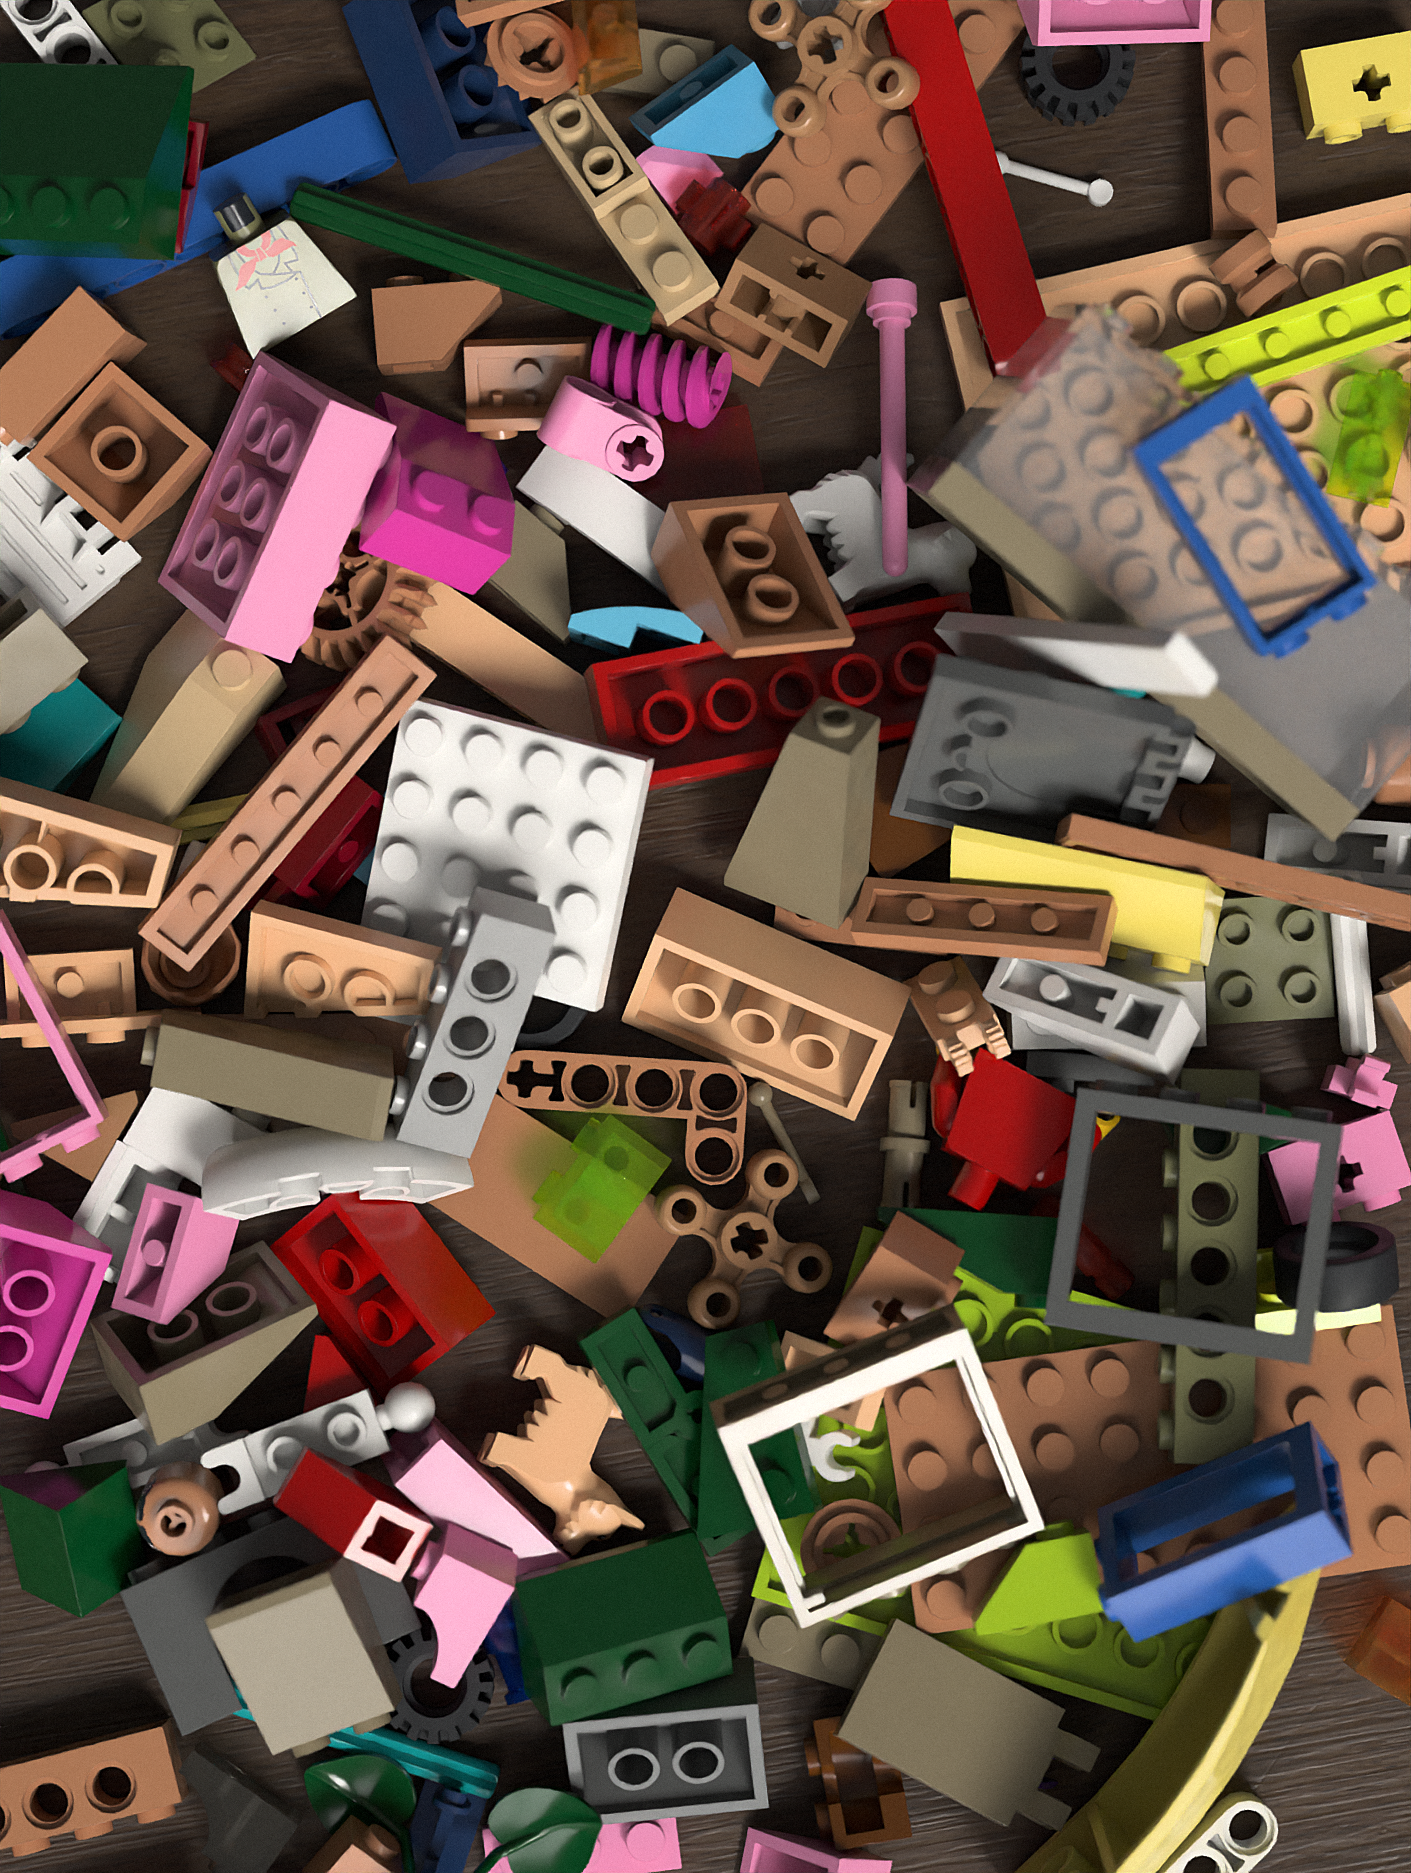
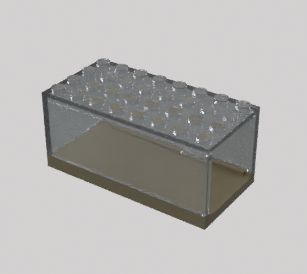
M1094 303L1092 307L1089 304L1056 306L905 484L1064 621L1181 631L1214 669L1219 679L1206 696L1145 691L1159 703L1175 706L1174 714L1188 717L1194 721L1197 727L1196 735L1288 814L1334 842L1411 753V570L1407 567L1402 570L1393 563L1391 566H1388L1379 558L1386 550L1384 545L1357 523L1351 526L1343 520L1341 522L1379 583L1364 593L1368 603L1339 622L1333 623L1328 616L1307 629L1306 631L1311 639L1301 648L1284 658L1276 660L1272 653L1264 658L1252 654L1123 447L1198 400L1207 392L1204 391L1201 395L1194 391L1191 394L1178 383L1185 373L1175 362L1155 347L1152 350L1146 347L1141 350L1127 337L1134 328L1107 304L1102 303L1099 306ZM1234 416L1159 466L1259 626L1263 627L1343 574L1258 437L1255 435L1253 438H1250L1246 434L1240 437L1229 427L1230 423L1235 419ZM1323 493L1332 509H1334L1336 504Z

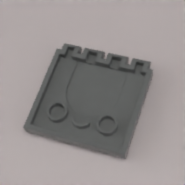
M938 654L895 785L889 815L950 829L957 825L1054 846L1058 845L1054 844L1058 822L1071 814L1153 833L1182 767L1183 760L1196 734L1197 727L1190 718L1174 714L1175 706L1117 694L1101 686L1086 687L1054 680L1034 671L1018 672L991 666L971 657H951Z

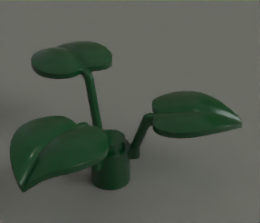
M360 1752L311 1764L306 1769L304 1780L308 1798L318 1818L331 1836L334 1835L351 1814L368 1827L372 1824L379 1825L392 1836L395 1835L398 1838L404 1873H416L411 1834L402 1822L406 1821L413 1814L416 1807L417 1794L411 1777L401 1765L384 1755ZM528 1785L517 1788L503 1796L493 1807L489 1815V1828L502 1845L494 1848L472 1873H489L506 1856H508L509 1866L513 1873H582L590 1862L598 1835L603 1826L601 1815L583 1798L562 1788L546 1785Z

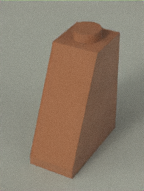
M79 286L0 369V441L9 446L15 439L19 444L33 448L110 361L122 369L144 349L147 343L102 299Z

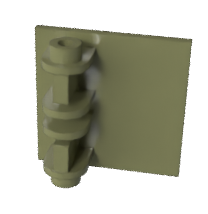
M101 0L81 13L93 28V32L98 39L103 41L116 58L118 65H173L194 68L192 94L256 58V54L214 0Z
M1261 896L1224 898L1209 966H1204L1206 1024L1334 1017L1333 951L1330 914Z

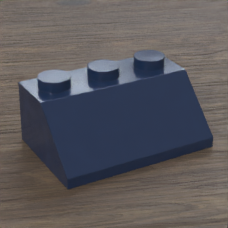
M352 0L342 7L409 184L455 178L532 149L543 143L528 118L529 115L534 113L529 99L520 101L519 92L509 85L498 87V74L493 67L484 65L487 46L483 40L493 21L466 28L457 16L455 0Z

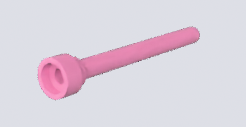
M886 278L871 282L873 286L866 298V313L873 319V326L879 329L882 566L888 575L898 577L903 575L908 568L907 485L905 484L907 482L905 329L911 325V318L917 314V286L909 280Z

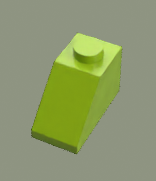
M1063 1519L1043 1523L1045 1528L1035 1532L1036 1537L1022 1539L971 1615L973 1630L977 1637L1104 1611L1098 1596L1097 1588L1101 1581L1091 1532L1086 1527L1074 1529L1072 1519Z

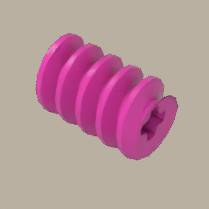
M603 323L594 343L591 357L590 380L592 384L634 407L640 405L641 410L648 412L652 416L659 415L663 411L665 417L672 422H680L687 417L688 422L693 427L700 429L707 427L714 420L724 402L731 381L732 360L728 351L722 353L717 365L712 367L710 366V349L708 346L701 345L698 347L694 357L689 361L686 360L687 344L685 340H675L668 355L663 354V337L661 334H651L645 347L640 348V335L626 331L621 342H617L616 327Z

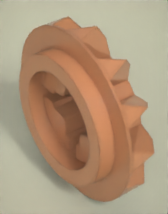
M535 8L494 20L483 40L487 46L484 65L493 67L498 74V87L509 85L519 92L520 101L529 97H536L546 104L554 97L569 91L581 73L582 52L576 36L565 22L544 9ZM541 45L546 47L538 63L533 62L529 66L526 64L523 66L520 63V57L524 51L528 52L533 48L537 50Z
M848 1498L826 1504L806 1524L802 1535L800 1557L805 1574L807 1575L844 1559L841 1556H833V1552H823V1548H833L834 1545L844 1543L845 1533L849 1532L848 1523H854V1531L858 1533L859 1542L865 1545L870 1544L871 1548L901 1536L896 1523L881 1507L868 1501Z

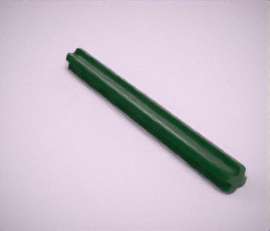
M305 182L298 185L291 199L289 213L293 219L637 335H646L652 325L656 312V302L653 299Z

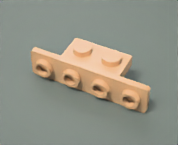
M133 947L26 954L67 1034L86 1033L87 1043H112L124 1041L125 1030L147 1029V1026L160 1028L163 1009L137 1011ZM3 957L7 1019H0V1038L21 1037L22 1047L26 1048L49 1047L50 1045ZM201 1007L170 1008V1010L201 1015Z

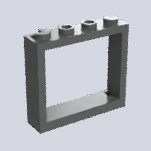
M1096 1079L1095 1090L1078 1088L1044 1324L1312 1365L1345 1131L1342 1125L1331 1124L1332 1112L1293 1107L1291 1118L1265 1115L1266 1103L1227 1097L1225 1109L1199 1105L1200 1093L1170 1088H1161L1160 1099L1134 1096L1135 1084L1107 1079ZM1098 1113L1320 1144L1293 1335L1070 1301Z

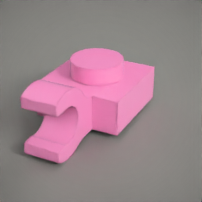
M1365 1053L1361 1060L1348 1057L1345 1067L1337 1064L1328 1065L1320 1090L1379 1110H1390L1398 1085L1382 1080L1385 1073L1389 1072L1391 1061Z

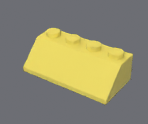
M954 825L951 837V884L1113 896L1118 913L1107 958L1126 961L1128 950L1153 955L1152 967L1182 974H1189L1191 963L1209 966L1225 891L1210 878Z

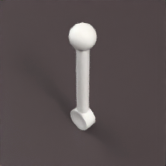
M995 151L1002 174L1006 172L1087 195L1089 202L1095 206L1106 205L1113 196L1112 185L1104 179L1087 183L1010 161L1005 153Z

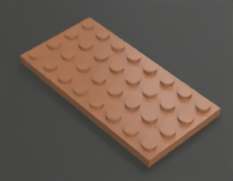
M1392 1304L1380 1305L1381 1321L1317 1330L1312 1365L1255 1357L1254 1443L1310 1420L1339 1463L1353 1555L1322 1567L1319 1578L1411 1565V1426ZM1138 1339L980 1362L1043 1523L1072 1519L1074 1529L1086 1527L1091 1532L1094 1546V1539L1100 1537L1098 1508L1203 1465L1168 1462V1449L1157 1448L1158 1410H1169V1384L1159 1383L1158 1351L1160 1344L1170 1343ZM1198 1348V1349H1200V1350H1202V1351H1206V1352L1211 1351V1350H1209V1349ZM957 1366L926 1370L886 1387L883 1403L902 1534L1007 1492ZM1204 1378L1192 1385L1188 1393V1402L1193 1412L1201 1417H1208L1214 1414L1220 1407L1222 1400L1221 1391L1213 1381ZM1294 1489L1137 1553L1139 1574L1278 1518L1296 1500ZM1035 1533L1015 1540V1547L1006 1549L996 1548L974 1557L963 1568L948 1574L936 1573L910 1584L916 1629L925 1634L973 1628L971 1615L1022 1539L1036 1537ZM1096 1556L1100 1581L1103 1583V1569Z

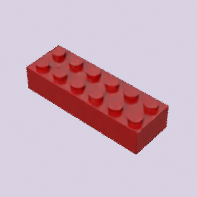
M969 592L845 615L855 636L852 646L732 658L715 641L592 664L583 674L597 741L602 745L654 758L648 791L775 766L790 733L820 696L880 717L878 746L910 740L937 655L958 657L934 628L946 612L973 614Z

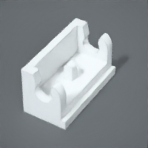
M117 1140L73 1218L75 1223L112 1248L113 1256L103 1279L110 1283H113V1281L118 1283L147 1183L178 1190L185 1178L123 1143V1140Z

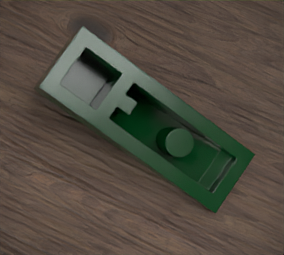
M878 1206L875 1209V1221L886 1228L897 1211H900L963 1249L965 1252L957 1269L999 1294L1014 1295V1307L1046 1309L1059 1218Z

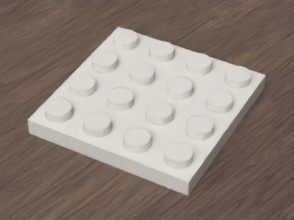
M420 696L400 719L360 926L442 947L441 963L446 964L453 946L449 944L448 937L454 913L459 906L467 908L475 886L548 905L557 935L533 995L593 1012L601 1009L605 999L654 758ZM487 959L478 963L474 969L490 971L498 967L501 961Z

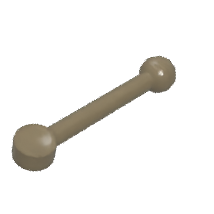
M755 1082L748 1089V1099L753 1105L760 1107L781 1150L793 1157L799 1172L798 1183L810 1205L821 1198L771 1102L773 1095L771 1087L765 1082Z

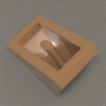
M134 1090L102 1099L110 1116L96 1124L101 1133L100 1137L69 1153H66L61 1143L41 1153L94 1182L117 1140H124L145 1102L143 1091ZM81 1105L12 1123L10 1126L13 1137L23 1142L84 1110Z

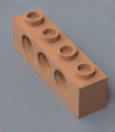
M171 1719L148 1723L0 1762V1806L5 1813V1825L0 1830V1850L11 1847L14 1857L24 1856L51 1847L49 1838L51 1836L74 1831L76 1840H84L113 1831L112 1820L136 1814L138 1823L144 1824L176 1814L174 1804L182 1802L189 1794ZM118 1767L127 1773L131 1782V1790L128 1796L114 1798L103 1791L99 1782L100 1772L103 1768ZM53 1783L65 1791L68 1797L66 1812L51 1814L40 1806L37 1792L41 1784Z

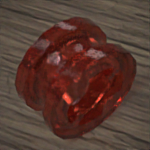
M228 341L224 345L226 349L225 356L219 360L213 358L208 365L230 387L240 394L254 360L233 342Z

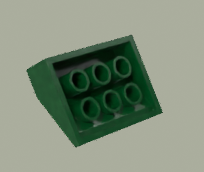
M0 63V255L174 260L195 69L190 66Z

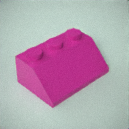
M1 1189L0 1407L49 1419L113 1252L112 1248L49 1203Z

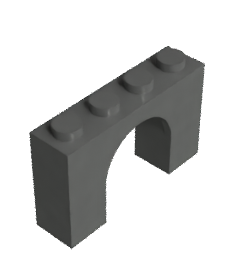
M276 1506L246 1519L250 1531L228 1541L222 1530L216 1532L213 1539L201 1550L191 1553L190 1558L167 1568L163 1557L128 1572L127 1576L131 1584L120 1589L122 1599L182 1736L242 1709L205 1621V1618L212 1612L215 1599L225 1581L240 1567L259 1558L286 1556L313 1565L341 1554ZM351 1559L383 1644L422 1627L402 1580L398 1582Z

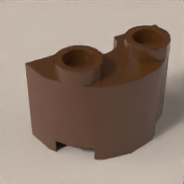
M842 1716L813 1721L815 1736L803 1738L809 1776L823 1775L827 1800L814 1803L821 1841L834 1839L835 1849L839 1851L913 1837L901 1771L834 1736L833 1733Z

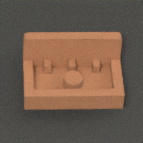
M592 336L464 340L467 407L465 417L466 431L480 432V436L486 439L501 440L517 436L518 431L538 430L566 375L578 377L591 383Z

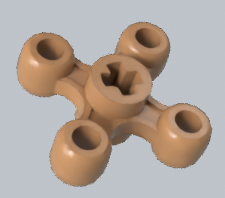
M798 0L751 1L748 19L753 31L761 38L772 42L792 43L798 49V55L802 62V69L798 79L792 86L782 90L776 96L772 106L773 120L784 134L802 139L810 138L819 133L827 119L826 103L829 94L842 82L853 80L859 82L865 87L869 97L877 105L891 110L903 109L916 99L920 90V77L916 68L907 60L896 56L881 57L876 55L870 49V44L866 37V30L871 18L875 13L888 7L893 0H840L833 12L816 18L808 16L803 11ZM780 6V19L772 25V12ZM836 37L843 40V49L834 50L837 59L831 61L825 58V50L834 48L831 39ZM897 73L899 78L898 85L893 91L888 93L887 81L893 74ZM804 103V116L796 122L794 119L795 109L799 104Z
M770 1148L760 1150L752 1155L745 1170L747 1183L745 1194L739 1203L731 1208L715 1209L706 1203L700 1192L691 1186L683 1184L670 1185L661 1190L655 1198L653 1206L654 1218L663 1230L678 1236L698 1235L706 1240L712 1249L713 1262L711 1270L704 1279L693 1286L687 1300L690 1315L694 1321L703 1327L721 1329L726 1328L735 1321L741 1308L739 1295L741 1284L745 1277L755 1269H773L781 1276L786 1285L795 1291L803 1293L817 1292L825 1287L831 1279L833 1271L832 1259L825 1249L818 1244L807 1241L787 1242L779 1236L774 1227L773 1215L776 1206L782 1198L792 1193L797 1186L799 1178L796 1162L793 1157L784 1151ZM775 1163L780 1171L779 1179L776 1183L768 1185L764 1179V1172L768 1165ZM683 1198L688 1204V1213L685 1218L676 1221L672 1216V1206L677 1200ZM738 1225L755 1231V1239L747 1241L750 1247L748 1252L731 1247V1238L739 1236L736 1230ZM810 1256L813 1261V1270L809 1276L801 1278L798 1272L799 1263L803 1258ZM719 1292L722 1297V1306L716 1313L709 1314L706 1309V1301L710 1295Z

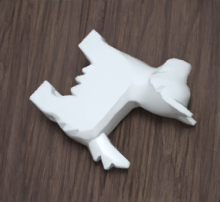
M881 452L877 459L868 456L857 470H841L837 473H830L811 490H798L789 496L805 532L825 536L823 543L831 549L827 553V558L836 563L834 565L835 573L828 578V581L844 615L852 614L853 610L858 606L885 598L917 584L928 583L937 590L941 597L964 592L971 594L972 586L969 579V568L974 564L977 557L976 547L970 539L949 521L932 523L916 529L908 528V568L906 572L901 576L893 577L884 571L882 566V499L880 492ZM907 454V467L914 463L912 454Z

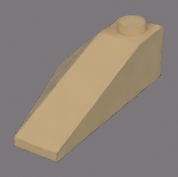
M188 608L148 655L89 803L170 826L256 725L257 719L268 711L287 688L279 667L258 651L224 640Z

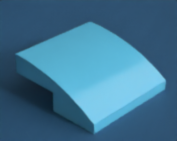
M610 607L594 609L571 615L568 624V631L572 641L621 658L634 655L640 637L671 648L704 643L707 634L684 613L660 608Z

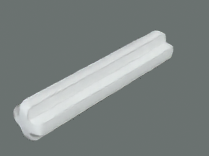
M1338 870L1328 874V876L1363 884V879L1358 870ZM1329 913L1340 1044L1344 1054H1369L1376 1049L1367 925L1365 921Z

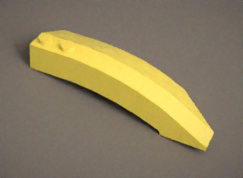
M1296 1500L1280 1516L1297 1510ZM1321 1568L1220 1608L1204 1642L1173 1696L1137 1747L1095 1796L1064 1824L1061 1832L1057 1831L1014 1873H1156L1200 1822L1238 1768L1267 1718L1299 1650Z

